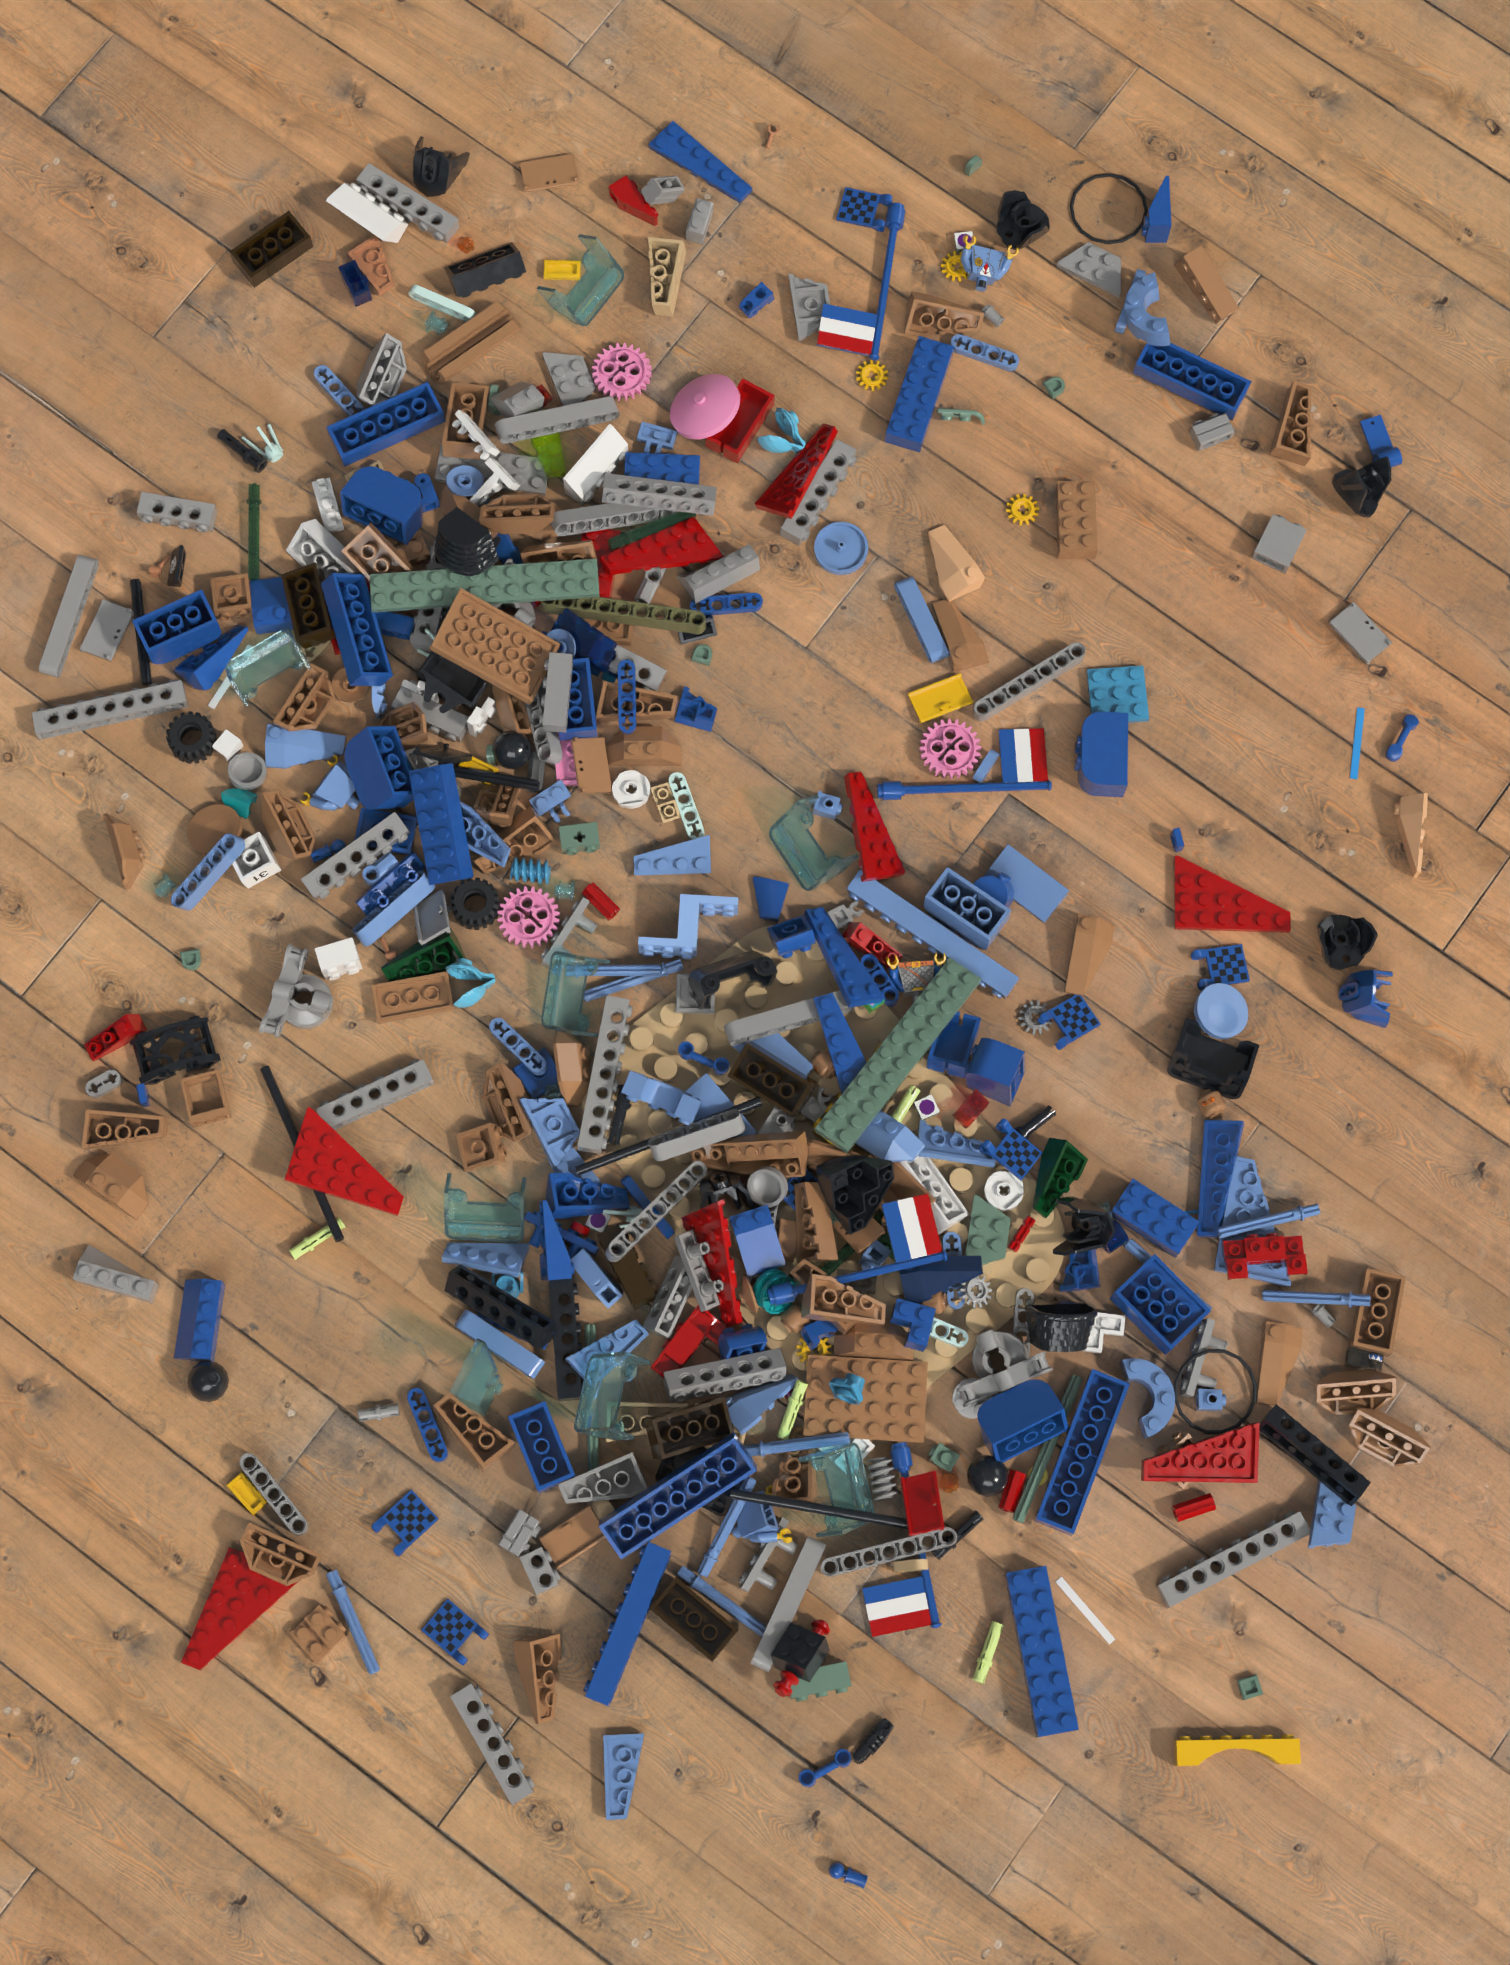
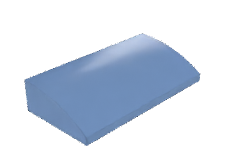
M1009 844L984 875H997L1001 872L1011 878L1009 882L1014 889L1013 900L1043 923L1047 921L1069 892L1066 887Z
M779 1033L749 1041L761 1046L807 1076L813 1071L812 1064ZM746 1043L732 1047L741 1053Z
M707 1073L685 1091L693 1095L695 1099L699 1098L702 1100L694 1121L735 1106ZM741 1114L746 1130L737 1136L757 1134V1131Z

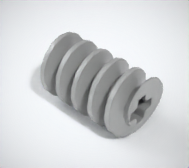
M882 1457L867 1460V1462L873 1463L868 1466V1470L874 1471L869 1477L876 1479L871 1482V1486L877 1487L872 1493L878 1495L873 1501L890 1499L898 1493V1491L891 1489L897 1484L890 1482L895 1477V1475L889 1474V1471L894 1469V1467L887 1466L892 1461L890 1458Z

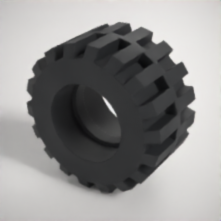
M188 711V715H185L184 712L181 713L179 718L175 716L173 718L174 723L170 722L168 725L170 729L166 730V740L174 756L178 757L182 762L186 760L189 764L192 761L195 764L199 763L200 759L203 761L207 760L206 756L213 754L211 750L215 749L212 746L217 741L216 732L210 720L208 721L206 716H201L198 712L194 715L192 711ZM197 730L202 733L200 740L193 745L181 743L183 736L189 731Z
M475 877L474 881L471 878H468L466 883L461 881L460 886L456 885L454 888L455 892H452V900H450L451 909L456 921H459L462 926L466 925L467 929L470 930L472 927L475 930H479L481 926H483V929L487 928L488 923L490 925L494 923L493 919H497L498 911H500L497 891L485 879L480 881V878ZM477 895L486 899L487 903L481 911L470 912L464 908L466 900L471 896Z

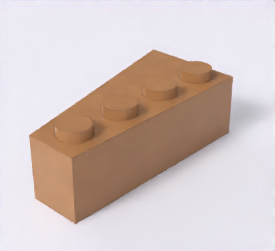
M1202 245L1184 255L1174 265L1204 306L1209 317L1216 324L1239 309Z

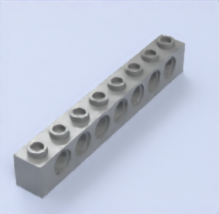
M174 679L161 685L151 684L143 689L133 688L129 692H115L111 696H96L92 700H78L74 704L69 705L59 704L51 709L41 708L37 712L32 713L35 733L39 740L188 708L189 705L182 680ZM166 693L171 694L170 697L167 699L162 698V696ZM147 697L152 698L148 703L143 702ZM127 702H133V704L130 707H125V704ZM108 706H114L113 710L106 711ZM90 710H96L93 715H87ZM71 714H77L74 719H69ZM58 718L56 723H50L51 719Z
M606 995L577 1145L579 1151L602 1154V1149L607 1147L608 1138L605 1137L606 1130H610L611 1119L608 1117L609 1112L614 1110L615 1100L612 1099L613 1092H617L619 1081H616V1075L621 1073L622 1062H619L620 1054L624 1055L626 1043H623V1038L628 1036L629 1024H626L627 1017H631L633 1010L629 999ZM614 1015L622 1017L621 1021L617 1023L613 1022L611 1018ZM610 1034H617L618 1039L610 1041L608 1036ZM612 1052L615 1057L612 1060H606L604 1055ZM609 1071L611 1076L608 1079H603L600 1076L601 1073ZM600 1090L608 1092L604 1098L598 1097L597 1093ZM596 1109H602L604 1114L596 1117L593 1112ZM592 1128L600 1129V1133L597 1136H593L589 1132Z
M1294 1511L1283 1515L1284 1520L1277 1523L1274 1520L1265 1525L1267 1529L1261 1532L1256 1529L1247 1534L1248 1539L1242 1541L1239 1538L1229 1543L1231 1548L1224 1551L1222 1547L1212 1552L1213 1557L1207 1560L1204 1556L1194 1562L1196 1566L1190 1569L1188 1566H1185L1178 1570L1177 1576L1171 1578L1168 1575L1160 1579V1585L1156 1586L1167 1609L1309 1535L1310 1529L1301 1512L1295 1514ZM1283 1525L1290 1528L1289 1536L1282 1534L1281 1527ZM1265 1534H1268L1273 1538V1543L1271 1545H1267L1264 1542L1263 1538ZM1248 1543L1254 1545V1554H1249L1246 1551ZM1229 1553L1237 1555V1563L1233 1564L1228 1560ZM1212 1562L1219 1564L1220 1571L1218 1573H1214L1211 1570L1210 1565ZM1194 1571L1202 1574L1201 1582H1196L1193 1579ZM1177 1580L1184 1583L1185 1588L1183 1591L1176 1590L1175 1582Z

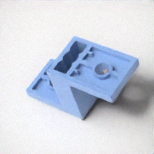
M680 894L677 939L638 937L639 954H642L643 957L662 955V958L667 959L673 958V956H680L685 960L697 957L699 913H703L705 916L722 914L724 917H734V915H738V897Z

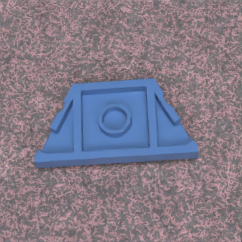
M520 1099L519 1102L553 1168L556 1167L580 1135V1130L564 1099Z
M1319 1480L1308 1548L1312 1549L1316 1546L1329 1547L1334 1544L1346 1545L1351 1542L1356 1505H1348Z

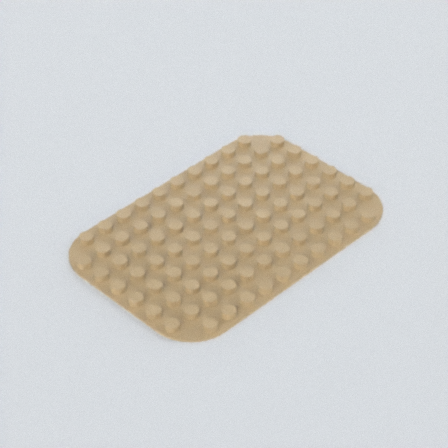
M770 926L759 928L741 938L709 964L748 951H757L771 958L778 972L772 985L762 988L759 982H749L747 974L720 982L719 990L715 993L714 1014L675 1013V990L629 1026L628 1036L623 1038V1043H626L624 1055L620 1054L619 1062H622L621 1073L616 1075V1081H619L618 1085H624L629 1072L635 1071L644 1074L645 1077L657 1079L686 1091L707 1073L734 1105L759 1097L728 1077L740 1053L730 1045L724 1025L731 1021L839 991L840 989L816 939V943L811 945L810 950L801 952L799 949L793 951L791 957L782 958V956L778 957L767 930ZM884 1004L871 1013L862 1005L856 1006L852 1011L843 1014L865 1060L872 1057L876 1047L883 1043L900 1021L888 1006ZM820 1021L779 1033L810 1063L812 1062V1056L817 1051L828 1050ZM616 1036L611 1041H616L618 1039V1036ZM687 1041L694 1046V1052L715 1061L720 1057L726 1058L730 1064L729 1070L722 1075L715 1074L713 1068L693 1059H682L678 1054V1047L682 1042ZM612 1052L604 1055L606 1060H612L615 1057ZM927 1052L881 1109L884 1113L892 1116L908 1090L909 1085H913L915 1088L911 1094L914 1093L916 1088L921 1091L914 1102L932 1094L940 1111L939 1114L923 1120L926 1121V1124L933 1127L936 1125L943 1127L944 1131L953 1134L954 1132L962 1134V1137L969 1140L972 1138L981 1142L989 1140L996 1148L1002 1141L945 1073L927 1069L929 1056ZM593 1059L592 1062L590 1063V1068H591V1069H592V1067H593L594 1059ZM604 1071L600 1076L603 1079H608L611 1073ZM812 1071L808 1077L818 1082L809 1099L811 1097L817 1099L818 1091L823 1087L822 1097L827 1098L830 1094H833L831 1101L824 1105L828 1107L831 1103L835 1104L839 1099L837 1096L840 1093L836 1076L832 1079H821ZM617 1089V1092H613L612 1099L615 1101L617 1100L619 1089ZM605 1090L598 1091L597 1096L600 1098H604L607 1096L608 1092ZM587 1093L582 1100L583 1111L585 1109ZM761 1097L762 1106L742 1113L757 1131V1134L775 1107ZM630 1100L631 1108L626 1112L620 1145H614V1137L613 1143H607L605 1150L609 1154L685 1124L678 1121L679 1117L674 1118L665 1114L666 1110L662 1108L658 1111L649 1107L647 1102L641 1100L633 1102ZM913 1102L902 1123L918 1138V1125L921 1118ZM614 1107L613 1111L609 1112L608 1118L611 1119V1126L616 1107ZM596 1109L593 1114L596 1117H600L604 1114V1111ZM802 1114L795 1117L794 1124L797 1126L794 1131H805L806 1137L821 1141L813 1134L815 1128L812 1121ZM592 1128L591 1132L594 1136H597L600 1133V1129ZM606 1130L605 1137L609 1138L610 1130ZM855 1144L850 1149V1151L862 1155H871ZM647 1149L616 1161V1164L625 1175H629L652 1203L691 1165L689 1152L664 1161H656L651 1149ZM930 1158L969 1213L967 1217L939 1234L941 1247L944 1235L948 1232H955L960 1236L962 1256H965L973 1197L978 1195L987 1202L984 1194L987 1179L997 1171L1008 1172V1170L997 1161L993 1168ZM806 1165V1169L817 1179V1172L809 1169V1166ZM707 1167V1173L705 1174V1176L703 1177V1179H704L705 1177H707L708 1175H710L711 1173H713L714 1171H724V1172H730V1171L719 1170V1169H714V1168H709V1167ZM692 1169L695 1175H700L697 1169ZM1029 1172L1021 1180L1024 1187L1021 1202L1011 1210L1001 1211L1011 1218L1005 1259L983 1265V1274L979 1275L980 1279L983 1276L986 1277L985 1283L990 1282V1285L987 1287L992 1289V1292H988L991 1299H985L988 1304L985 1305L981 1302L982 1308H979L976 1303V1308H972V1301L967 1305L968 1297H966L962 1308L955 1310L947 1305L943 1313L934 1315V1318L965 1330L969 1337L967 1344L962 1348H957L929 1336L924 1352L914 1350L913 1361L928 1362L927 1388L974 1350L977 1345L976 1336L992 1329L996 1332L1014 1317L1015 1295L1019 1289L1028 1288L1031 1290L1035 1300L1050 1286L1059 1272L1064 1256L1053 1254V1249L1065 1241V1237H1063L1065 1233L1063 1221L1057 1207L1054 1208L1047 1218H1043L1033 1209L1037 1182ZM736 1173L740 1177L743 1186L747 1189V1183L751 1175ZM679 1182L680 1187L687 1188L684 1182ZM699 1184L664 1217L674 1230L675 1236L686 1232L681 1217L700 1209L701 1196ZM1000 1186L999 1193L1001 1195H1008L1007 1191L1009 1188L1007 1186L1005 1188ZM737 1188L742 1205L740 1209L737 1210L733 1198L727 1193L719 1195L717 1201L724 1199L725 1205H722L723 1215L728 1220L731 1246L728 1249L729 1256L734 1260V1270L738 1286L734 1289L736 1298L739 1299L738 1292L741 1291L742 1276L746 1275L747 1278L748 1276L729 1217L752 1209L746 1206ZM666 1195L668 1201H674L671 1195ZM784 1200L778 1206L775 1224L776 1233L780 1218L796 1220L795 1210ZM753 1201L755 1208L760 1207V1205ZM775 1206L768 1207L769 1211L773 1210ZM878 1208L874 1212L872 1217L880 1225L883 1223L881 1219L883 1218L884 1214L883 1211L880 1208ZM1030 1216L1034 1218L1035 1223L1030 1228V1232L1023 1243L1020 1244L1019 1250L1017 1252L1011 1251L1008 1245L1011 1240H1014L1013 1237L1021 1224H1023L1022 1222L1025 1217ZM887 1227L884 1228L886 1234H882L877 1239L891 1250L886 1261L881 1266L896 1263ZM833 1228L838 1260L813 1265L826 1272L830 1277L863 1271L859 1260L865 1251L859 1255ZM952 1236L946 1240V1243H950V1251L946 1250V1253L951 1251L958 1252V1249L954 1250L953 1248L957 1240H953ZM797 1248L794 1262L785 1261V1266L776 1269L783 1271L789 1276V1272L799 1264L797 1263ZM900 1271L844 1283L845 1286L848 1285L853 1290L886 1304L885 1318L891 1317L893 1305L897 1298L905 1300ZM757 1279L751 1282L752 1287H754V1284L757 1281ZM976 1285L974 1288H971L975 1296L977 1293H980ZM949 1289L950 1292L954 1291V1298L951 1299V1302L958 1305L962 1301L957 1297V1291H960V1289ZM1026 1291L1023 1295L1019 1296L1023 1300V1306L1018 1305V1308H1025L1026 1299H1030ZM804 1293L797 1294L792 1304H798L801 1307ZM740 1302V1310L744 1320L748 1324H752L753 1327L760 1326L763 1329L767 1338L766 1347L769 1350L780 1348L786 1364V1371L796 1376L799 1380L806 1382L807 1367L805 1365L807 1361L800 1362L799 1360L803 1356H797L796 1354L801 1352V1349L796 1348L797 1345L802 1346V1343L799 1341L800 1338L803 1339L800 1334L801 1331L799 1333H790L781 1322L783 1312L771 1314L757 1305L758 1313L755 1314L746 1303ZM810 1319V1324L818 1320ZM942 1325L935 1328L938 1336H944L947 1332L946 1328ZM903 1327L904 1330H905L906 1332H908V1328H907V1327ZM950 1329V1333L946 1338L950 1340V1337L952 1336L956 1338L957 1343L965 1341V1339L962 1338L963 1334L959 1333L958 1336L953 1335L952 1332L954 1330ZM839 1330L833 1337L822 1338V1340L828 1338L829 1340L825 1344H831L832 1346L827 1349L832 1354L826 1356L834 1355V1337L840 1332ZM818 1346L812 1349L809 1354L813 1355L815 1353L818 1355Z

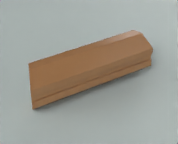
M496 301L423 351L422 360L425 371L435 383H445L522 330V327L513 314L501 302Z

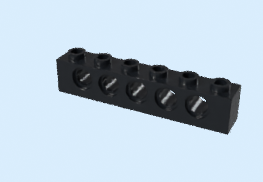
M461 1264L449 1272L445 1292L539 1350L551 1341L556 1322Z
M572 1278L549 1280L552 1321L556 1322L553 1342L559 1402L583 1400V1394H586V1384L581 1382V1376L571 1365L564 1362L565 1356L573 1355L583 1349L582 1342L578 1343V1335H581V1324L576 1322V1315H580L579 1303H575L574 1295H578L577 1283L573 1284ZM562 1296H568L570 1301L568 1304L562 1305L559 1303V1299ZM565 1315L572 1318L571 1322L567 1325L560 1322L561 1318ZM571 1335L573 1337L572 1343L564 1344L562 1342L563 1337ZM570 1374L577 1377L576 1382L573 1384L565 1382L566 1377Z
M1277 1404L1260 1422L1259 1431L1348 1505L1352 1506L1370 1485L1371 1482Z

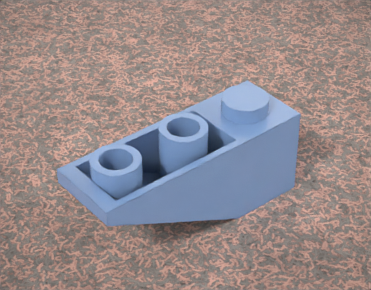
M584 1248L571 1258V1262L574 1263V1269L608 1309L623 1296L624 1290Z

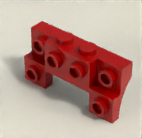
M1278 1233L1266 1234V1237H1258L1257 1234L1247 1235L1243 1240L1222 1242L1227 1280L1248 1279L1247 1265L1281 1263L1284 1261L1287 1276L1308 1274L1302 1236L1284 1237L1278 1236Z
M698 1305L685 1323L680 1322L674 1330L675 1336L672 1339L668 1338L663 1344L662 1348L664 1350L650 1367L651 1370L664 1379V1372L683 1368L706 1337L719 1346V1336L728 1327L715 1318L708 1310L701 1312Z

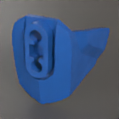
M1365 970L1350 974L1338 992V997L1342 1000L1344 1012L1351 1014L1357 1020L1386 1028L1390 1013L1385 1011V1009L1390 1004L1378 1001L1375 993L1376 989H1379L1383 984L1391 985V982L1376 979V977H1392V971Z

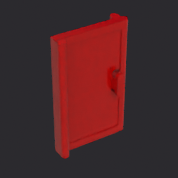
M936 1471L907 1478L900 1477L909 1536L935 1530H944Z

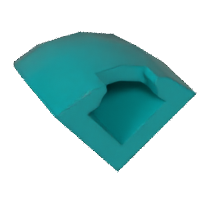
M232 788L223 791L221 797L224 805L233 808L240 817L247 819L251 814V811H249L251 803H256L257 794L248 790Z

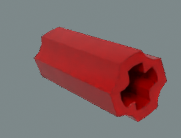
M594 882L589 884L582 892V895L608 921L613 919L620 911V908Z
M1010 1469L1008 1482L1003 1490L998 1509L1014 1514L1027 1476L1026 1474Z
M1211 1493L1172 1506L1177 1522L1216 1509Z

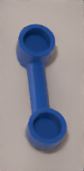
M1408 714L1404 717L1402 721L1404 728L1396 743L1390 745L1386 751V758L1389 761L1396 762L1402 756V746L1408 734L1419 724V720L1415 715Z
M687 1041L682 1042L678 1047V1054L682 1059H693L713 1068L715 1074L722 1075L729 1070L730 1064L726 1058L720 1057L715 1061L694 1052V1046Z
M840 1749L835 1754V1760L814 1772L809 1769L801 1771L799 1774L801 1785L808 1788L815 1785L816 1779L838 1767H848L852 1759L850 1752L846 1749Z

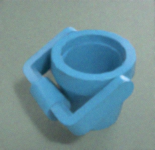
M520 1271L519 1274L520 1284L517 1279L507 1275H502L495 1284V1275L502 1274L492 1273L491 1283L515 1298L520 1293H523V1271Z
M847 1373L844 1379L833 1378L829 1382L835 1398L854 1405H859L863 1400L862 1391L865 1380L860 1376Z

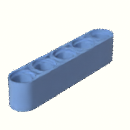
M913 576L895 582V590L929 662L932 664L949 657L945 642Z
M230 833L225 834L172 894V905L186 911L192 910L244 851V839Z
M424 870L416 872L418 874L416 881L410 882L407 880L387 897L389 903L386 907L378 905L353 928L352 932L363 946L366 947L374 943L434 890L435 884L429 885L428 875Z
M467 1309L463 1311L454 1324L460 1331L532 1379H535L545 1364L542 1359Z

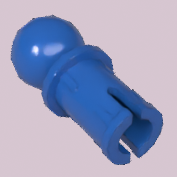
M335 839L329 847L326 843L324 847L312 851L311 857L313 862L316 863L329 856L332 857V853L337 854L346 847V844L341 839Z
M838 1862L832 1863L829 1867V1874L834 1879L843 1877L845 1878L844 1883L847 1881L864 1889L868 1875L856 1872L851 1867L845 1870L844 1866Z

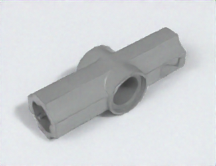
M655 567L646 571L634 601L650 604L667 568L660 569V567ZM649 577H655L657 580L652 581Z

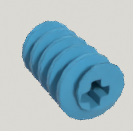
M515 857L511 865L510 881L513 876L516 881H519L522 876L523 882H527L530 877L531 883H534L537 878L539 884H542L545 879L546 884L549 885L551 866L548 865L547 860L541 865L540 859L537 860L536 864H533L532 858H530L528 864L525 862V858H522L521 862L518 863L517 857Z

